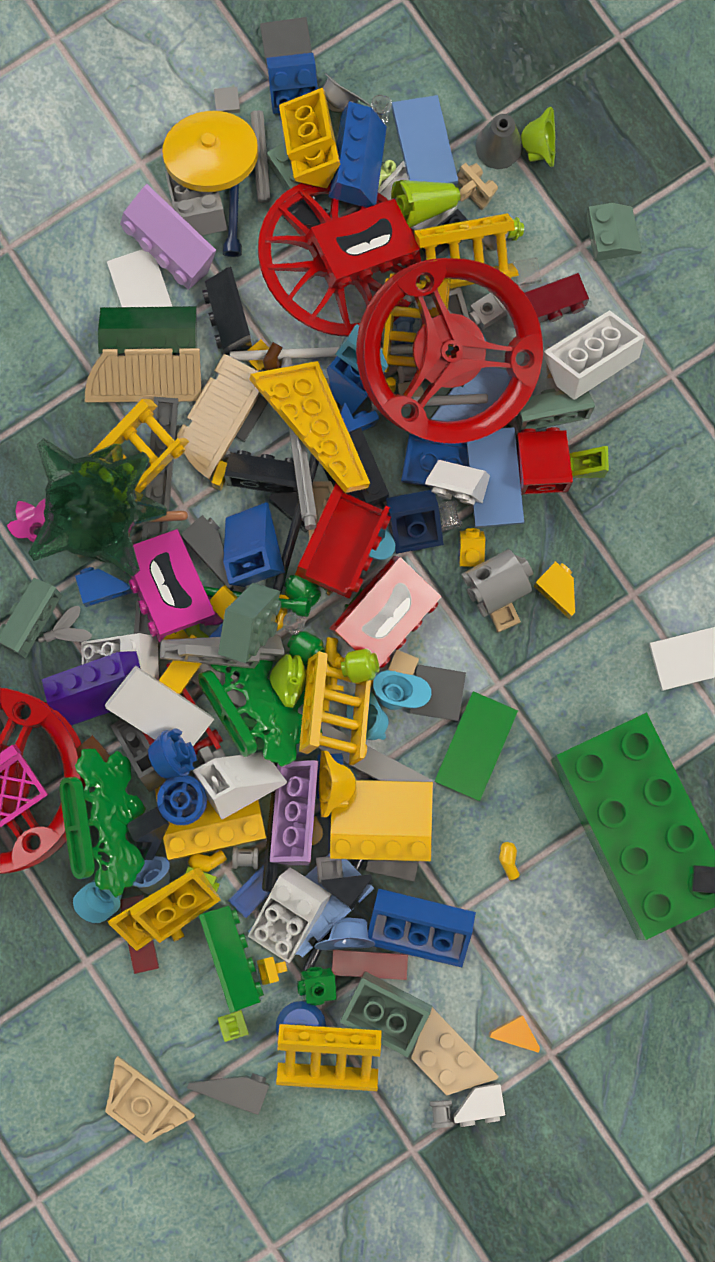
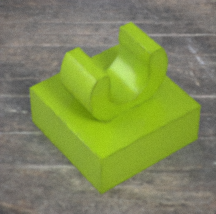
M242 1010L218 1017L224 1042L249 1035Z

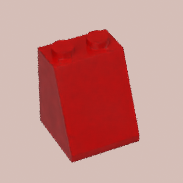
M550 427L546 428L545 431L536 432V429L529 428L521 430V433H517L516 447L521 495L568 492L573 483L566 430Z

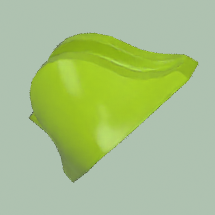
M548 107L539 118L530 122L521 134L522 145L528 153L530 162L545 160L550 167H554L555 121L552 107Z
M285 654L276 663L270 674V682L285 707L293 708L306 686V672L299 655H295L292 658L290 654Z

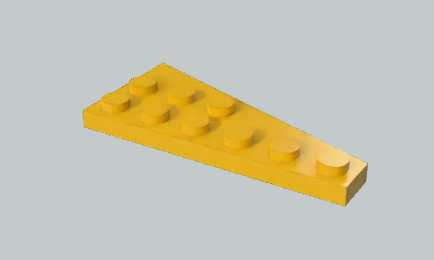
M318 361L252 373L249 380L345 493L369 487V479Z

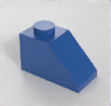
M94 567L85 568L80 571L79 575L75 576L85 607L133 593L129 584L100 569L94 570Z

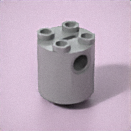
M510 549L461 574L466 586H470V588L466 589L472 602L477 600L479 603L477 607L483 617L532 592L528 578L533 575V571L528 561L524 557L514 555Z

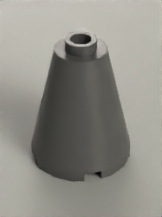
M507 114L495 116L480 131L475 145L479 159L486 166L494 169H505L512 166L520 158L523 149L521 136L515 121Z

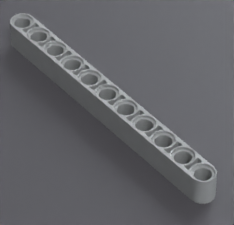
M203 663L190 680L200 686L198 680L199 673L211 670L215 673L221 684L224 685L225 673L216 671L210 664ZM232 674L230 678L234 681L231 684L237 682L239 677ZM238 684L236 687H237V688H243L244 686L241 685V684ZM234 689L227 692L235 706L240 708L246 704V698L242 692ZM298 709V713L303 715V711ZM324 722L321 723L322 736L351 743L350 736ZM321 745L317 748L320 751H328L330 754L342 753L343 763L349 765L350 753ZM367 746V754L364 759L355 765H349L375 780L433 782V790L437 784L428 777Z

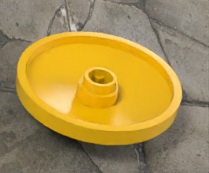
M204 111L192 114L176 123L165 137L162 153L167 172L178 184L194 191L216 192L239 184L252 172L258 159V144L253 129L240 117L223 111Z

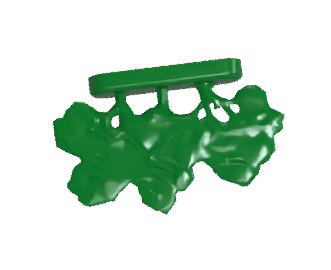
M259 660L254 669L210 664L216 671L225 673L224 685L221 684L215 673L211 670L199 673L198 680L202 691L239 752L244 757H248L257 751V744L254 736L263 738L264 759L277 762L281 767L296 760V745L300 744L303 716L298 713V708L304 704L305 689L293 708L285 707L267 678L273 665V661ZM227 667H231L229 673L225 670ZM235 671H238L240 674L238 681L231 684L234 680L230 677ZM238 684H241V685H243L244 687H243V688H237L236 686H237ZM232 689L242 692L246 698V704L236 709L227 692ZM248 713L249 716L256 720L257 724L251 731L240 714ZM268 729L270 733L267 735L261 732Z
M82 749L81 757L78 759L75 768L77 773L84 779L85 788L83 789L82 782L77 777H66L62 779L59 786L71 871L77 879L91 877L95 869V858L99 864V869L96 871L94 878L96 886L100 890H110L113 896L117 898L118 895L123 894L125 887L133 885L137 874L141 872L145 864V860L138 848L126 840V833L129 831L127 824L143 815L146 808L137 795H128L125 791L128 782L131 780V762L126 756H123L119 751H115L108 758V761L104 762L96 749ZM94 786L95 791L89 792V788ZM85 800L92 803L90 819L87 816ZM93 825L99 831V841L95 847H92L89 826ZM103 842L104 848H99V845ZM98 852L106 853L110 861L107 863L101 860L102 855H98ZM101 865H105L107 870H102Z

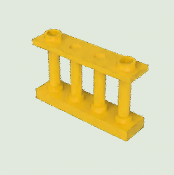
M508 213L414 231L417 244L420 248L426 250L427 260L436 259L435 247L444 243L449 244L450 258L460 259L459 243L461 240L471 239L473 242L474 261L484 263L482 239L487 235H496L499 266L493 267L510 278L519 276L518 270L513 263L508 264L505 234L508 231L515 230L514 221ZM426 279L420 280V284H426ZM451 279L450 289L475 283Z
M444 279L437 288L447 309L451 279ZM416 283L419 289H422L426 285ZM395 306L385 324L382 352L388 364L384 372H389L390 365L416 367L413 357L391 355L392 340L414 342L417 333L393 331L394 316L421 318L419 308ZM436 307L428 309L431 318L439 315Z
M141 399L77 467L83 474H97L119 498L112 505L114 510H127L132 507L137 501L135 498L173 459L179 458L186 449L184 447L189 443L186 438L174 440L153 417V411L158 406L151 399ZM141 423H146L168 447L159 458L137 435L136 429ZM125 440H130L151 464L143 474L120 451V445ZM109 457H113L135 481L127 491L104 468V462Z
M317 652L308 659L299 752L309 754L321 745L350 753L349 765H355L364 759L367 754V744L365 743L370 688L372 687L373 680L355 683V696L328 690L325 686L326 676L348 682L351 681L348 676H343L341 669L329 666L327 663V653ZM327 699L354 706L353 719L326 713L322 709L323 700ZM324 722L351 729V743L322 736L320 732L321 723Z
M279 1024L277 1050L286 1051L285 1063L278 1062L276 1085L377 1091L378 1069L371 1068L372 1056L380 1057L382 1030ZM296 1052H311V1063L296 1064ZM321 1053L336 1054V1066L321 1065ZM347 1055L362 1056L361 1068L346 1067Z

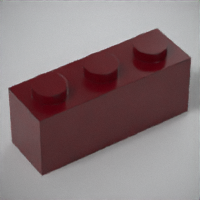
M579 273L525 292L537 314L539 323L547 320L549 322L557 321L563 317V314L569 312L572 314L579 313L585 309L589 301Z

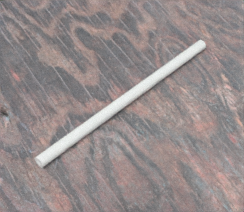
M413 344L391 345V354H413ZM339 347L282 349L278 359L290 357L291 359L337 357L335 354ZM268 350L230 351V357L237 361L263 360Z

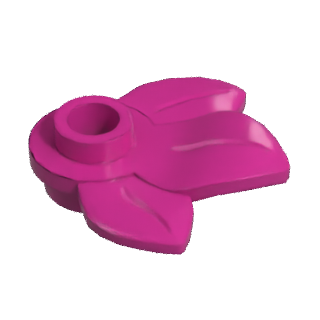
M47 499L41 500L36 508L29 503L18 501L16 505L17 520L7 524L9 531L13 536L28 538L33 543L45 542L51 532L49 524L54 516L52 506ZM42 528V534L36 536L34 534L35 529Z

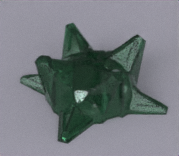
M43 438L37 444V448L48 479L45 489V522L28 554L33 561L67 550L73 554L86 556L110 564L112 562L133 577L140 571L130 536L132 530L167 515L166 506L135 491L150 461L146 453L141 452L123 459V447L120 444L114 443L85 457L74 458Z

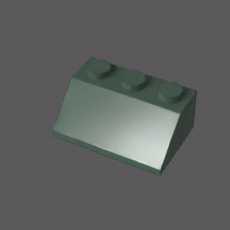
M546 389L539 395H531L526 405L516 416L518 431L521 433L523 429L532 428L537 430L590 419L595 408L594 401L589 391L574 400L562 390Z
M36 578L25 584L21 592L23 597L19 603H14L10 609V619L7 624L3 623L0 626V645L25 659L63 596L56 587Z

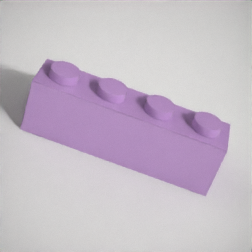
M146 184L123 212L120 225L124 232L135 238L141 248L149 252L162 268H166L173 275L177 283L184 285L189 290L208 274L216 249Z
M293 761L283 767L278 764L277 769L286 779L287 784L275 791L270 862L285 865H309L311 860L318 761Z

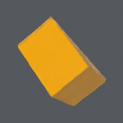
M519 1015L489 1032L490 1038L539 1053L540 1047L523 1015Z

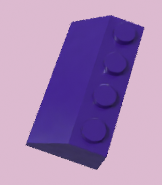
M137 651L116 652L41 679L47 704L53 710L62 714L71 726L110 713L111 711L106 709L105 704L135 666L140 668Z

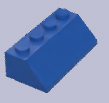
M350 101L340 117L336 144L340 166L331 180L329 191L330 198L366 208L376 205L387 126L371 107Z
M378 889L368 929V937L375 942V947L462 968L471 940L476 912Z

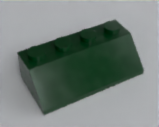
M197 306L100 307L98 324V354L100 355L103 353V349H118V356H125V349H172V355H180L179 349L197 348Z

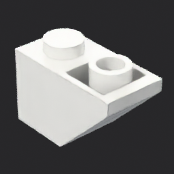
M493 1083L473 1087L453 1115L454 1122L460 1123V1127L475 1125V1120L485 1119V1123L500 1121V1116L505 1115L501 1085Z

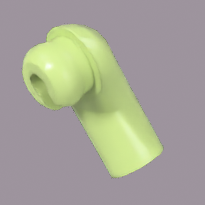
M387 160L385 163H382L378 190L381 182L386 180L395 171L396 163L394 161Z

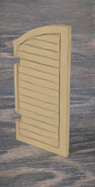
M200 348L179 349L180 355H172V349H125V356H118V349H103V353L96 360L89 373L85 389V402H139L141 399H151L154 402V397L178 398L179 401H197L202 392Z
M223 354L214 370L219 374L217 379L209 378L187 416L189 420H192L189 427L183 424L176 435L178 438H186L189 441L184 447L186 449L184 452L185 456L195 469L210 480L216 471L218 463L222 461L260 395L259 390L249 380L250 375L258 371L226 354Z

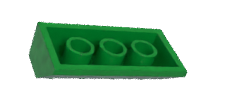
M226 906L200 914L199 918L230 1013L260 1003V997L264 996L260 981L255 982L252 974L256 972L253 959L246 956L245 948H248L245 934H239L237 924L241 922L237 910H232L231 906Z

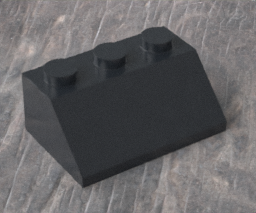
M228 267L206 280V290H202L205 304H211L212 312L208 313L211 326H217L218 335H214L217 348H223V352L226 355H229L230 351H245L252 347L251 336L232 267Z
M359 428L350 432L349 435L370 485L366 489L346 494L376 506L385 502L386 498H389V492L363 431ZM323 467V470H324V472H325V474H326V477H327L328 481H331V483H332V485H333V487H334L335 484H336V481L330 476V474H329V473L325 470V468Z
M237 450V453H230L224 475L227 486L270 493L298 492L293 458H285L283 461L277 460L275 456L269 454H261L260 457L251 456L250 452Z

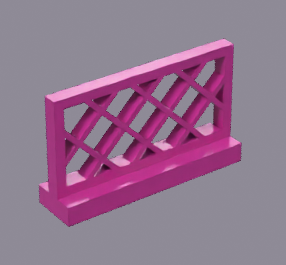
M16 744L11 745L0 753V772L5 770L4 776L0 775V778L3 779L0 793V815L7 816L0 821V828L49 795L21 755V751ZM16 761H19L24 768L22 779L8 777L9 768ZM27 774L32 781L26 780ZM7 780L21 782L19 797L5 794ZM25 783L34 784L41 794L33 799L23 798ZM4 797L18 800L16 811L11 814L1 812ZM21 801H27V802H28V803H26L25 805H23L22 807H20V806H21Z

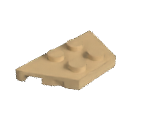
M432 1007L431 1013L418 1037L411 1059L446 1096L496 1080L499 1076Z
M116 1057L105 1111L113 1119L147 1143L194 1118L195 1113L121 1057Z

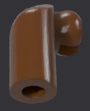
M272 342L263 359L266 371L281 368L278 356L283 347L275 342Z

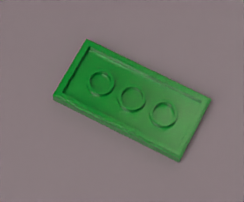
M473 691L435 778V782L480 801L518 710Z

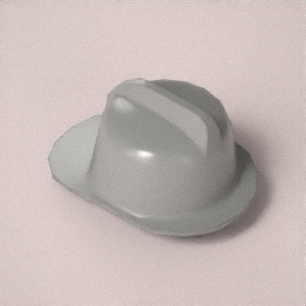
M325 73L328 79L323 89L330 110L343 112L349 101L354 103L360 101L370 106L365 100L340 86L332 77Z

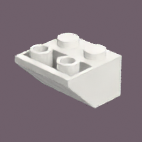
M438 460L426 479L425 484L432 488L431 492L436 493L438 497L451 500L452 496L460 499L462 503L474 505L475 502L483 503L490 475L483 470Z

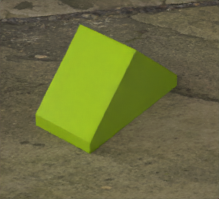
M608 446L569 453L573 478H605L609 471Z

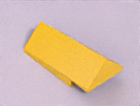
M322 87L279 104L287 155L291 160L295 181L327 188L340 166V160L325 91Z
M196 868L113 917L108 923L137 951L154 938L161 943L221 901L202 870Z

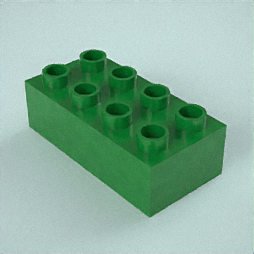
M647 712L557 754L551 759V763L637 940H648L715 907L714 893L691 891L693 865L715 867V850Z

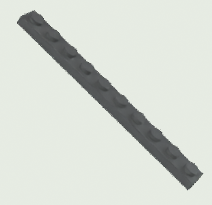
M154 397V403L158 407L153 411V417L176 440L179 399ZM151 430L150 449L159 458L168 447ZM174 459L146 486L144 513L170 511ZM169 521L143 522L142 541L168 533ZM137 593L134 634L151 635L147 625L150 621L147 614L143 615L140 611L138 601L141 600Z

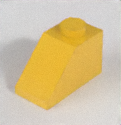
M555 561L537 580L534 587L570 619L575 613L574 578L571 576L572 571L563 563L559 565Z

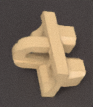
M465 163L460 167V171L457 174L458 185L461 187L460 201L462 202L470 197L483 210L498 190V186L493 180L484 183L480 179L483 171L477 163L471 166Z

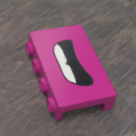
M178 529L123 548L122 558H120L121 567L124 572L129 573L131 577L129 580L131 590L134 594L138 593L141 600L138 601L140 611L143 615L147 614L150 621L147 623L152 637L156 636L159 643L164 640L165 636L203 622L205 626L214 623L215 612Z

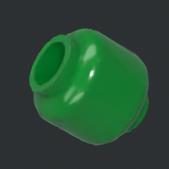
M290 575L285 581V595L289 597V600H294V598H299L300 596L311 598V607H313L321 597L320 586L296 575Z
M301 631L297 635H292L287 643L291 657L299 655L306 667L308 666V659L317 652L325 653L322 639L307 631Z

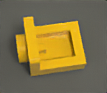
M467 528L465 531H460L459 565L475 567L483 563L485 559L484 531H480L477 528Z

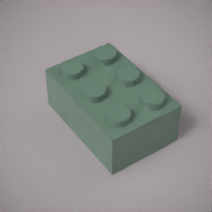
M252 583L225 609L218 655L243 663H247L252 656L257 655L258 650L265 646L268 639L276 633L278 624L275 622V618L281 608V601H279L280 591Z
M365 971L342 1015L340 1023L352 1029L382 1030L381 1044L408 1057L431 1013L432 1005Z

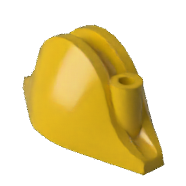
M321 751L319 769L321 817H328L334 808L348 807V800L352 797L356 788V780L348 767L337 763L328 751Z

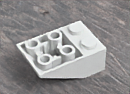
M137 633L81 642L82 665L116 652L137 651L141 670L159 681L158 640L156 636L152 637L151 635Z
M263 752L254 753L248 757L236 755L214 758L193 770L196 779L205 789L207 800L221 820L287 784L286 779L274 763L264 759Z
M290 867L279 876L248 937L290 963L322 914L332 894Z

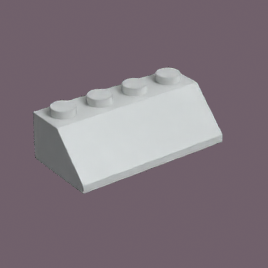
M609 310L545 350L543 356L556 386L575 400L640 358L645 336Z

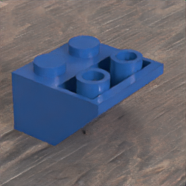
M313 53L266 58L273 114L280 113L279 104L318 89Z

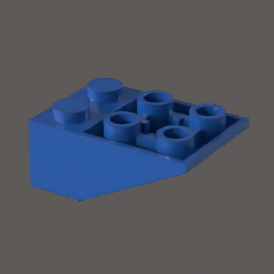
M268 502L225 519L223 562L229 585L245 587L285 572Z

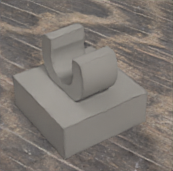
M208 746L200 749L196 755L201 766L214 758L226 757L222 748L211 753Z

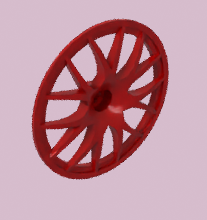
M301 183L282 194L270 207L263 220L258 238L260 269L268 289L276 301L292 317L314 330L330 335L348 337L356 324L360 325V323L350 324L344 288L340 289L337 286L330 289L328 285L323 299L312 314L301 308L292 299L301 287L313 277H324L327 284L331 281V277L315 244L311 246L307 244L305 237L310 229L292 215L288 209L304 199L314 211L321 224L338 218L337 199L332 198L329 216L311 197L329 194L330 184L327 188ZM378 192L376 205L388 201L386 197ZM360 206L359 211L365 209L366 207ZM282 215L300 236H273L275 226ZM410 228V230H411V232H412V234H413V236H414V238H415L414 232H413L412 228ZM271 243L302 247L309 250L314 259L304 262L273 264ZM420 251L414 256V261L407 264L406 267L421 262ZM395 265L390 271L398 273L404 268ZM275 271L306 273L288 295L280 284ZM420 276L416 280V283L418 284L420 282ZM372 277L363 281L356 279L350 284L354 285L360 292L366 306L372 299L370 290L377 292L382 286ZM333 293L343 323L330 322L317 317ZM402 298L396 306L409 307L411 302ZM394 316L393 322H395L400 316Z

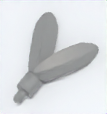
M74 606L69 608L54 626L53 631L44 633V636L40 637L38 642H50L56 638L72 642L90 640L92 638L90 632L84 629L70 628L80 615V607Z

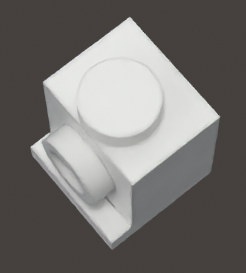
M492 293L487 294L470 306V319L476 325H479L482 330L507 315L504 305ZM488 305L491 311L486 312L483 307Z

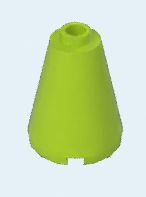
M399 180L395 181L392 185L391 199L395 198L409 228L456 207L458 201H460V191L453 183Z

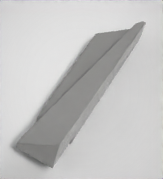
M277 634L270 637L266 645L262 646L258 650L257 655L252 656L247 663L218 655L221 637L166 639L161 641L160 659L253 669L259 660L278 662L284 655L282 641Z

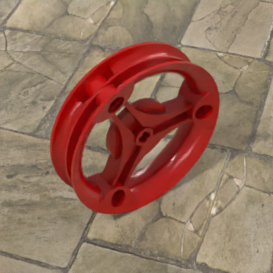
M429 259L402 269L389 278L374 294L365 309L358 329L356 342L357 366L368 397L381 414L391 423L411 434L430 441L464 443L481 439L500 430L516 417L526 405L536 387L541 372L543 337L537 314L530 300L522 289L503 272L485 263L469 259ZM420 275H423L426 279V285L422 289H419L416 285V280ZM444 279H460L475 283L498 298L508 311L516 332V337L511 340L508 346L485 341L481 330L472 320L463 315L448 311L437 289ZM431 294L439 315L432 318L423 296ZM408 295L414 296L422 319V326L418 330L413 343V359L417 371L403 395L392 392L385 379L381 365L380 345L382 333L389 315L399 301ZM448 346L454 348L451 351V355L445 353L448 350ZM486 349L506 351L504 362L485 360ZM519 352H523L524 361L518 365L516 356ZM481 368H506L508 375L511 377L508 386L501 396L483 412L458 421H438L427 418L423 408L441 387L453 388L462 386L476 377ZM426 379L430 382V385L418 401L412 399V395L422 381ZM409 404L411 406V413L407 417H403L401 409L404 405Z
M0 688V709H3L9 717L4 730L0 734V753L10 747L7 746V743L16 724L23 726L15 743L22 756L32 729L42 727L58 748L63 763L64 778L77 777L82 782L84 789L86 786L85 781L75 768L79 759L76 749L82 743L67 719L39 698L19 691ZM25 706H28L31 710L30 716L27 719H23L21 716V710ZM19 761L10 766L8 777L22 779L24 768ZM5 770L0 772V775L4 776ZM27 774L26 780L31 781L30 777ZM0 778V793H1L2 785H3V779H1V778ZM7 780L5 794L19 797L21 782ZM25 783L23 798L28 797L31 784ZM4 797L1 812L11 814L16 811L18 800ZM21 801V806H20V807H22L23 805H25L27 802H26V801ZM61 804L48 827H40L33 818L29 808L22 812L21 815L31 829L23 833L15 819L6 823L17 837V841L12 851L0 853V874L18 872L33 867L51 857L67 842ZM0 815V818H1L2 820L7 817V816ZM33 836H37L40 839V846L36 850L30 844Z

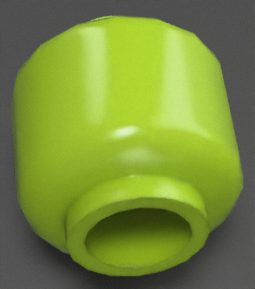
M361 649L348 652L345 656V662H341L343 676H348L352 683H360L375 678L376 673L379 672V662L376 653H372L369 649Z

